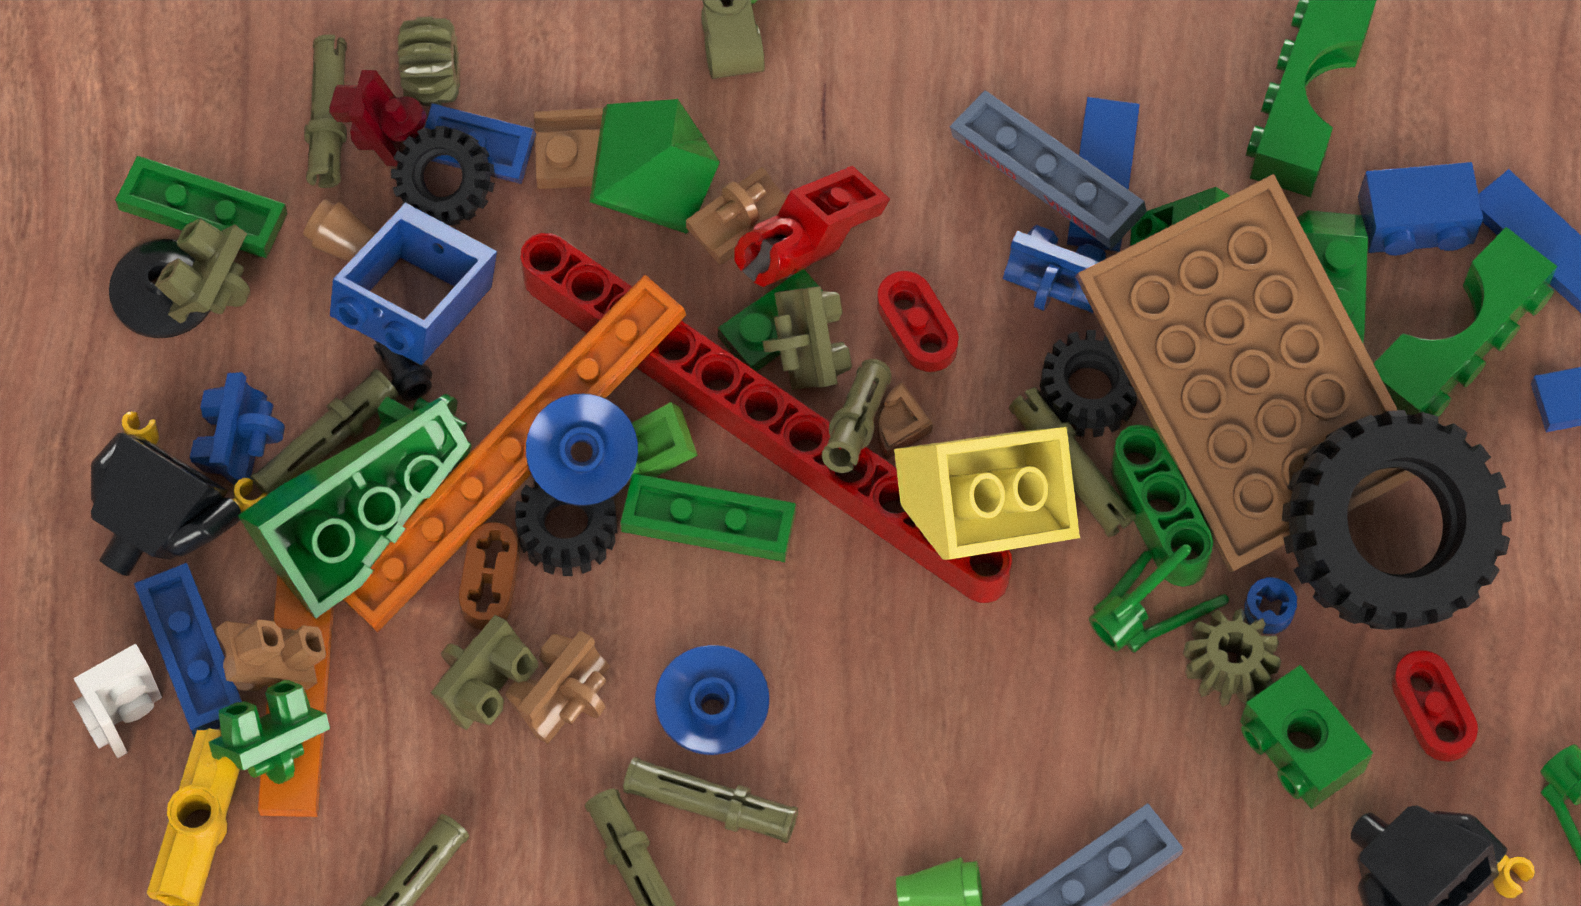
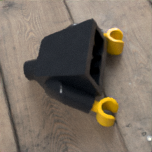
M133 411L127 412L122 418L124 433H117L91 463V501L94 504L91 510V518L114 533L99 560L110 569L125 576L130 575L143 552L152 557L171 560L176 556H185L213 541L241 521L238 517L240 513L267 496V493H263L255 500L243 498L252 491L253 480L242 478L235 484L234 498H225L229 490L156 446L159 440V433L155 419H151L145 428L138 430L140 426L139 416L137 412Z
M1416 805L1407 807L1390 825L1375 814L1366 813L1358 819L1351 831V840L1363 848L1357 859L1362 877L1358 884V893L1362 906H1468L1492 881L1500 895L1506 898H1515L1523 892L1522 888L1511 879L1510 871L1515 872L1525 882L1534 877L1535 871L1531 861L1524 857L1510 859L1506 855L1507 847L1477 817L1471 814L1445 811L1430 812Z

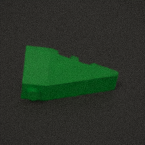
M437 398L282 484L240 513L238 517L268 564L312 617L318 618L365 583L374 571L371 567L390 542L395 544L406 529L403 527L405 522L424 498L432 496L470 444L444 400Z

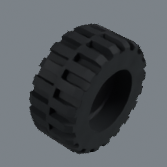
M1405 410L1387 411L1375 416L1369 415L1328 434L1323 442L1313 446L1304 456L1305 464L1301 470L1293 473L1287 487L1292 491L1291 500L1283 504L1282 521L1289 522L1290 532L1289 536L1283 537L1287 554L1292 552L1295 554L1299 566L1293 569L1301 584L1309 582L1316 591L1313 598L1324 608L1333 607L1340 612L1339 618L1353 624H1368L1371 629L1391 630L1420 627L1422 625L1438 623L1453 617L1455 611L1468 608L1480 598L1479 589L1482 586L1492 584L1500 571L1494 564L1497 556L1507 554L1510 541L1509 537L1502 535L1503 523L1512 521L1511 505H1501L1498 490L1506 488L1501 472L1491 474L1485 462L1491 456L1481 444L1473 447L1465 441L1468 432L1454 423L1443 426L1438 423V416L1424 412L1407 415ZM1400 468L1413 473L1432 490L1441 509L1443 530L1438 550L1428 564L1411 573L1390 574L1376 569L1361 556L1349 533L1347 513L1352 492L1362 479L1380 469Z

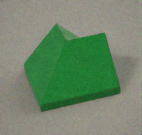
M678 99L607 104L603 108L589 202L687 234L689 230L686 228V220L700 210L720 161Z

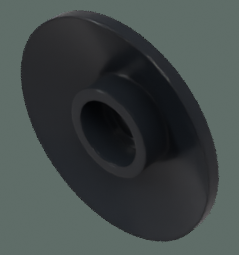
M159 239L137 246L119 261L112 273L109 283V298L113 311L127 328L142 336L169 338L184 334L199 325L211 311L209 310L205 313L191 312L186 321L180 324L168 315L174 302L155 284L151 283L153 279L160 276L162 270L169 262L178 258L192 267L195 259L177 246V240Z

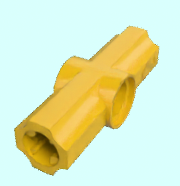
M211 728L197 730L179 790L172 795L168 802L167 816L169 822L147 890V895L151 899L160 901L167 906H199L216 847L223 841L227 833L228 823L226 814L240 769L227 757L219 760L212 757L209 741L222 736L221 730ZM196 810H208L211 812L208 821L202 826L196 828L184 826L187 816Z

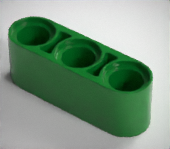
M1140 424L1129 426L1122 430L1116 439L1110 469L1112 478L1125 504L1136 514L1134 522L1148 550L1152 553V558L1157 568L1174 554L1172 549L1187 544L1196 552L1197 558L1191 560L1184 559L1165 578L1166 581L1176 586L1186 587L1194 585L1203 578L1208 567L1213 548L1211 532L1176 463L1156 430L1150 426ZM1134 452L1141 453L1150 462L1141 465L1134 464L1125 455ZM1155 499L1165 500L1174 509L1167 512L1157 511L1148 502Z

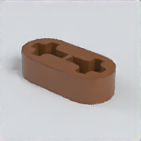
M488 522L478 526L471 533L466 550L459 589V605L465 621L473 628L483 630L494 615L507 620L513 601L520 560L518 539L511 528L499 522ZM492 541H501L504 551L497 554L495 568H487L486 554L483 549H489ZM484 583L492 584L493 599L496 603L489 604L487 612L477 611L476 602L472 600L481 599Z

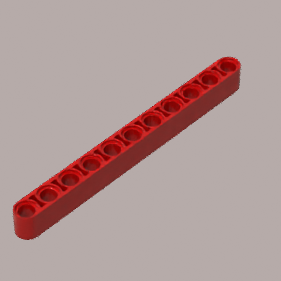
M552 233L533 235L525 241L521 248L520 259L527 291L585 333H588L632 288L631 285L561 237ZM545 262L558 265L549 271L535 269L539 264ZM587 291L600 294L599 297L590 301L577 298L580 294ZM682 320L636 367L969 599L978 603H990L998 600L1005 594L1009 585L1012 566L1010 550L943 560L906 511L897 514L890 513L882 508V505L886 502H900L895 466L865 447L861 449L858 463L856 466L853 464L854 467L852 469L860 473L863 478L856 482L840 480L837 476L839 472L829 469L822 459V451L830 438V422ZM672 350H680L687 354L679 360H668L663 357L666 352ZM714 380H724L730 384L729 387L720 391L709 389L705 385ZM757 410H767L774 414L771 419L765 421H757L749 415ZM801 440H811L818 447L815 450L806 452L796 449L793 445ZM979 563H989L994 565L999 572L992 576H981L972 567Z

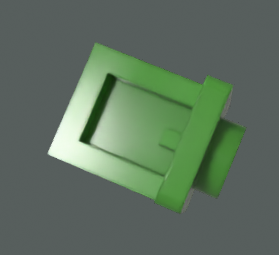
M670 402L632 422L638 442V458L633 473L657 477L698 456L682 408Z

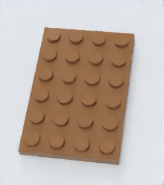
M1274 174L1079 272L1075 276L1154 429L1176 463L1211 532L1213 542L1229 573L1285 545L1283 537L1289 536L1290 532L1289 522L1282 521L1283 504L1290 502L1292 491L1287 487L1293 473L1301 470L1305 464L1303 458L1313 446L1323 442L1328 434L1369 415H1379L1387 411H1397L1389 392ZM1386 468L1372 472L1354 488L1349 500L1348 512L1417 476L1400 468Z

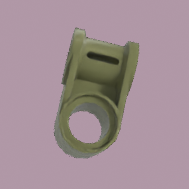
M702 0L701 23L711 79L764 72L765 62L759 27L755 23L751 0Z

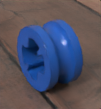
M1267 577L1258 580L1251 586L1244 604V613L1248 624L1251 625L1255 620L1263 618L1266 623L1263 634H1276L1284 631L1291 624L1297 608L1296 593L1286 581L1279 578ZM1263 596L1270 602L1278 599L1282 602L1278 616L1272 610H1267L1263 613L1259 610Z

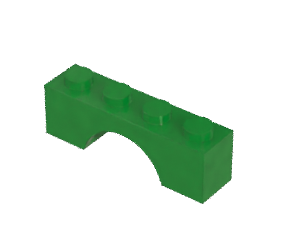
M1377 0L1298 1L1291 26L1299 28V32L1295 41L1289 39L1284 41L1276 69L1285 72L1280 84L1270 82L1261 108L1262 113L1269 114L1266 126L1263 128L1255 125L1245 156L1254 158L1250 179L1261 181L1274 174L1282 189L1307 197L1312 196L1333 127L1320 118L1311 107L1305 88L1314 78L1324 72L1356 66Z
M1505 227L1472 261L1463 284V288L1473 307L1474 322L1463 332L1445 339L1428 340L1402 333L1373 363L1397 410H1405L1407 415L1424 412L1439 417L1452 399L1448 396L1451 390L1458 383L1464 387L1471 384L1486 364V361L1482 358L1493 347L1498 351H1502L1520 329L1517 321L1527 311L1535 316L1546 305L1554 293V290L1549 285L1557 266L1509 228Z

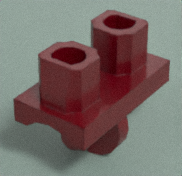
M362 70L357 85H337L329 107V113L336 122H352L350 129L351 141L358 150H374L386 166L398 165V161L394 160L396 152L400 151L401 141H405L409 136L417 137L419 135L417 131L423 129L426 123V112L420 102L408 96L396 98L377 70Z

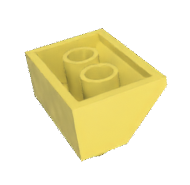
M1067 427L1018 431L894 449L901 506L943 560L1080 538Z

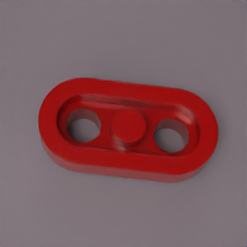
M898 271L888 275L878 288L877 309L904 356L913 367L921 371L937 372L947 368L956 358L959 336L955 325L929 283L921 275L911 271ZM900 300H908L913 306L904 310L898 308L895 303ZM925 343H935L940 349L929 353L924 351L921 346Z
M1426 650L1413 651L1405 655L1398 663L1393 674L1392 689L1421 748L1430 757L1439 761L1450 762L1461 759L1470 751L1477 738L1478 724L1449 665L1438 654ZM1415 678L1423 679L1428 683L1430 689L1424 692L1418 691L1412 686L1411 680ZM1436 729H1449L1454 734L1455 740L1450 742L1441 740L1436 734Z

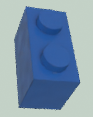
M1472 162L1365 172L1358 194V201L1368 235V253L1385 252L1388 255L1397 256L1410 253L1414 249L1438 247L1440 250L1454 251L1464 248L1468 244H1474L1483 222V214Z

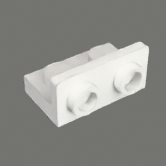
M136 644L73 678L82 694V697L73 701L83 723L98 749L109 743L117 759L128 752L114 725L122 720L125 723H130L142 718L153 709L154 702L162 698L149 666Z

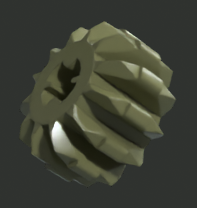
M433 16L417 17L415 20L404 21L399 29V47L397 52L403 95L415 98L425 107L431 106L432 103L442 105V103L454 102L459 94V75L461 71L455 27L450 20L446 18H433Z
M1242 608L1235 611L1232 621H1228L1225 615L1218 609L1212 613L1210 625L1200 621L1197 622L1192 630V636L1195 640L1186 642L1183 655L1191 660L1185 671L1187 679H1203L1198 690L1201 697L1209 695L1213 690L1221 692L1219 702L1222 707L1229 704L1232 694H1236L1240 701L1246 705V702L1254 697V690L1262 692L1272 685L1273 680L1270 675L1278 673L1281 666V659L1273 654L1279 645L1277 636H1261L1266 625L1263 618L1255 620L1251 625L1244 623L1245 613ZM1227 652L1237 654V663L1227 661Z

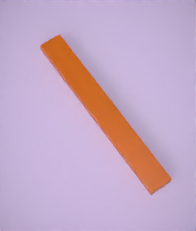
M644 275L442 481L432 496L425 498L403 525L406 529L395 544L390 542L372 565L371 569L374 571L359 589L344 598L343 601L378 633L470 538L471 533L478 526L483 525L532 475L526 459V440L534 419L542 409L551 402L572 394H592L606 399L687 315L685 309L648 276Z

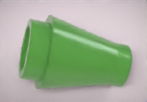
M962 857L910 875L896 877L899 906H983L982 884L977 861L963 862Z

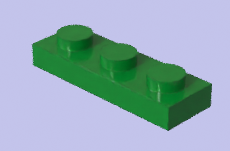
M141 156L136 157L115 199L120 211L181 231L187 224L199 218L220 231L235 224L247 233L239 250L266 259L288 214L285 203Z
M633 473L620 523L621 532L785 562L796 514V503Z

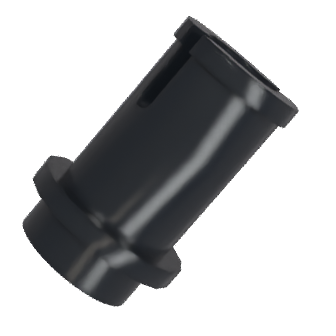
M375 341L376 344L373 347L386 366L392 378V385L403 400L413 401L430 391L432 387L430 381L432 372L427 365H420L403 355L396 354L385 345Z

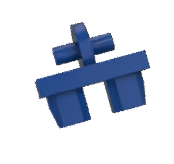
M1039 225L1033 226L1027 234L1017 231L1011 243L1010 256L1003 279L1037 292L1034 308L1045 311L1051 298L1093 313L1075 276L1079 272L1105 260V251L1090 244L1079 246L1076 252L1057 246L1059 238L1055 235V232Z
M242 372L227 373L224 387L203 391L200 406L202 417L211 425L217 426L214 436L197 437V439L193 440L190 453L191 462L202 472L221 474L234 486L238 480L250 478L255 457H262L264 455L266 444L282 441L285 431L283 422L271 417L273 403L267 401L268 396L249 386L246 382L247 377Z

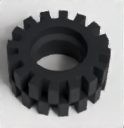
M435 126V129L424 128L417 131L419 134L417 137L409 136L403 142L406 145L403 152L397 151L394 160L398 161L397 169H391V178L395 179L397 186L392 188L395 196L402 199L403 203L401 205L403 206L404 203H407L447 225H457L463 219L470 220L477 216L474 212L478 208L484 209L489 202L485 197L488 191L493 193L495 184L490 182V174H495L494 165L488 162L487 157L490 155L486 148L478 144L479 141L473 136L445 126ZM441 155L452 156L458 161L462 169V182L459 188L453 194L446 197L433 195L427 189L424 181V172L428 163Z
M1087 330L1084 340H1080L1077 331L1068 334L1066 345L1061 339L1053 345L1052 354L1047 353L1041 374L1040 395L1062 423L1069 422L1076 426L1075 436L1084 437L1085 428L1093 429V438L1103 436L1106 426L1109 427L1112 433L1120 429L1121 420L1123 419L1127 422L1132 416L1133 408L1136 407L1138 398L1106 335L1103 341L1095 340L1096 330ZM1079 369H1096L1107 375L1111 383V389L1102 398L1086 399L1072 391L1069 385V378Z
M533 478L534 488L532 489L525 485L521 491L522 502L517 501L515 507V522L519 543L523 553L528 552L529 561L535 566L542 562L544 572L554 574L555 568L560 567L562 568L563 576H573L572 567L580 566L582 574L591 571V561L594 559L600 565L606 559V548L612 550L616 542L617 517L614 498H609L593 505H575L581 508L588 517L586 528L578 536L558 538L546 529V517L555 507L571 504L558 501L548 495Z

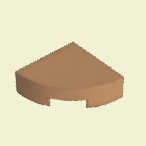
M903 383L897 385L887 395L878 419V441L886 459L895 455L894 449L910 446L931 433L933 429V423Z

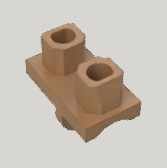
M761 167L738 184L730 182L724 186L721 196L686 220V228L719 265L724 264L734 257V249L743 235L752 231L756 224L779 213L787 195L776 186L767 171Z
M258 619L252 624L225 621L216 628L217 638L223 643L226 650V658L223 662L226 681H232L239 690L255 692L264 685L272 686L283 680H290L303 685L304 690H308L317 684L314 665L326 657L322 632L318 627L302 625L297 630L279 628L274 621Z
M579 631L573 639L559 634H552L542 646L539 656L544 667L548 669L538 682L531 678L520 683L514 681L506 691L505 696L512 707L523 717L534 736L546 744H549L565 723L572 725L582 712L593 718H598L606 708L597 693L606 683L603 675L610 666L594 646L596 642L593 637L582 631Z

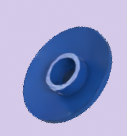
M592 394L567 395L548 404L534 419L526 440L527 464L536 483L554 499L571 505H593L616 495L631 478L638 458L637 436L627 415L611 401ZM584 442L592 448L593 454L589 460L578 462L572 457L571 449L576 443Z
M700 646L682 653L665 668L656 688V712L664 731L681 747L704 755L725 754L743 747L759 733L769 711V689L760 668L745 654L726 646ZM709 700H717L724 707L719 713L712 715L706 713L702 706Z

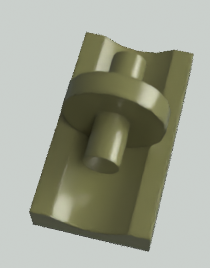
M200 218L183 228L177 240V246L195 259L192 267L179 258L171 261L162 270L155 283V286L174 302L168 313L170 317L181 324L186 321L191 312L205 313L211 310L216 314H223L226 306L239 307L246 303L250 295V288L241 278L244 268L233 261L247 233L235 224L220 231Z
M821 286L776 292L775 299L778 316H775L774 320L777 337L762 341L764 352L780 351L783 371L789 372L792 390L809 387H827L838 384L837 376L852 368L849 348L844 342H830L827 325L829 322L840 320V316L843 313L840 295L837 292L821 291Z
M494 615L465 650L452 643L443 649L441 656L450 668L431 691V694L448 710L452 721L459 727L467 730L474 721L491 725L503 711L505 700L498 691L509 678L518 683L527 681L538 668V661L529 648L523 644L505 619Z

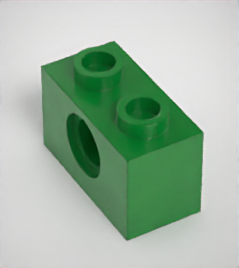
M1301 665L1246 702L1240 723L1243 725L1241 731L1245 740L1256 753L1260 755L1266 753L1279 769L1277 775L1285 790L1295 799L1301 797L1311 810L1365 772L1373 755L1372 750ZM1303 732L1312 738L1315 746L1309 749L1298 748L1291 743L1288 734Z

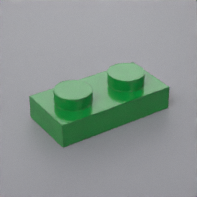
M805 269L795 273L719 326L718 338L734 357L757 372L781 355L780 351L764 352L762 342L777 337L774 317L778 316L775 293L785 290L817 287L819 285Z

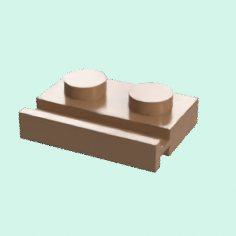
M603 108L534 111L537 189L592 186Z

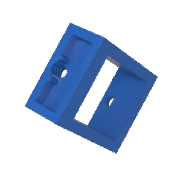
M404 203L333 278L330 316L339 320L344 326L357 330L385 345L392 352L423 365L492 288L497 251L421 210ZM400 258L454 286L425 320L370 292Z

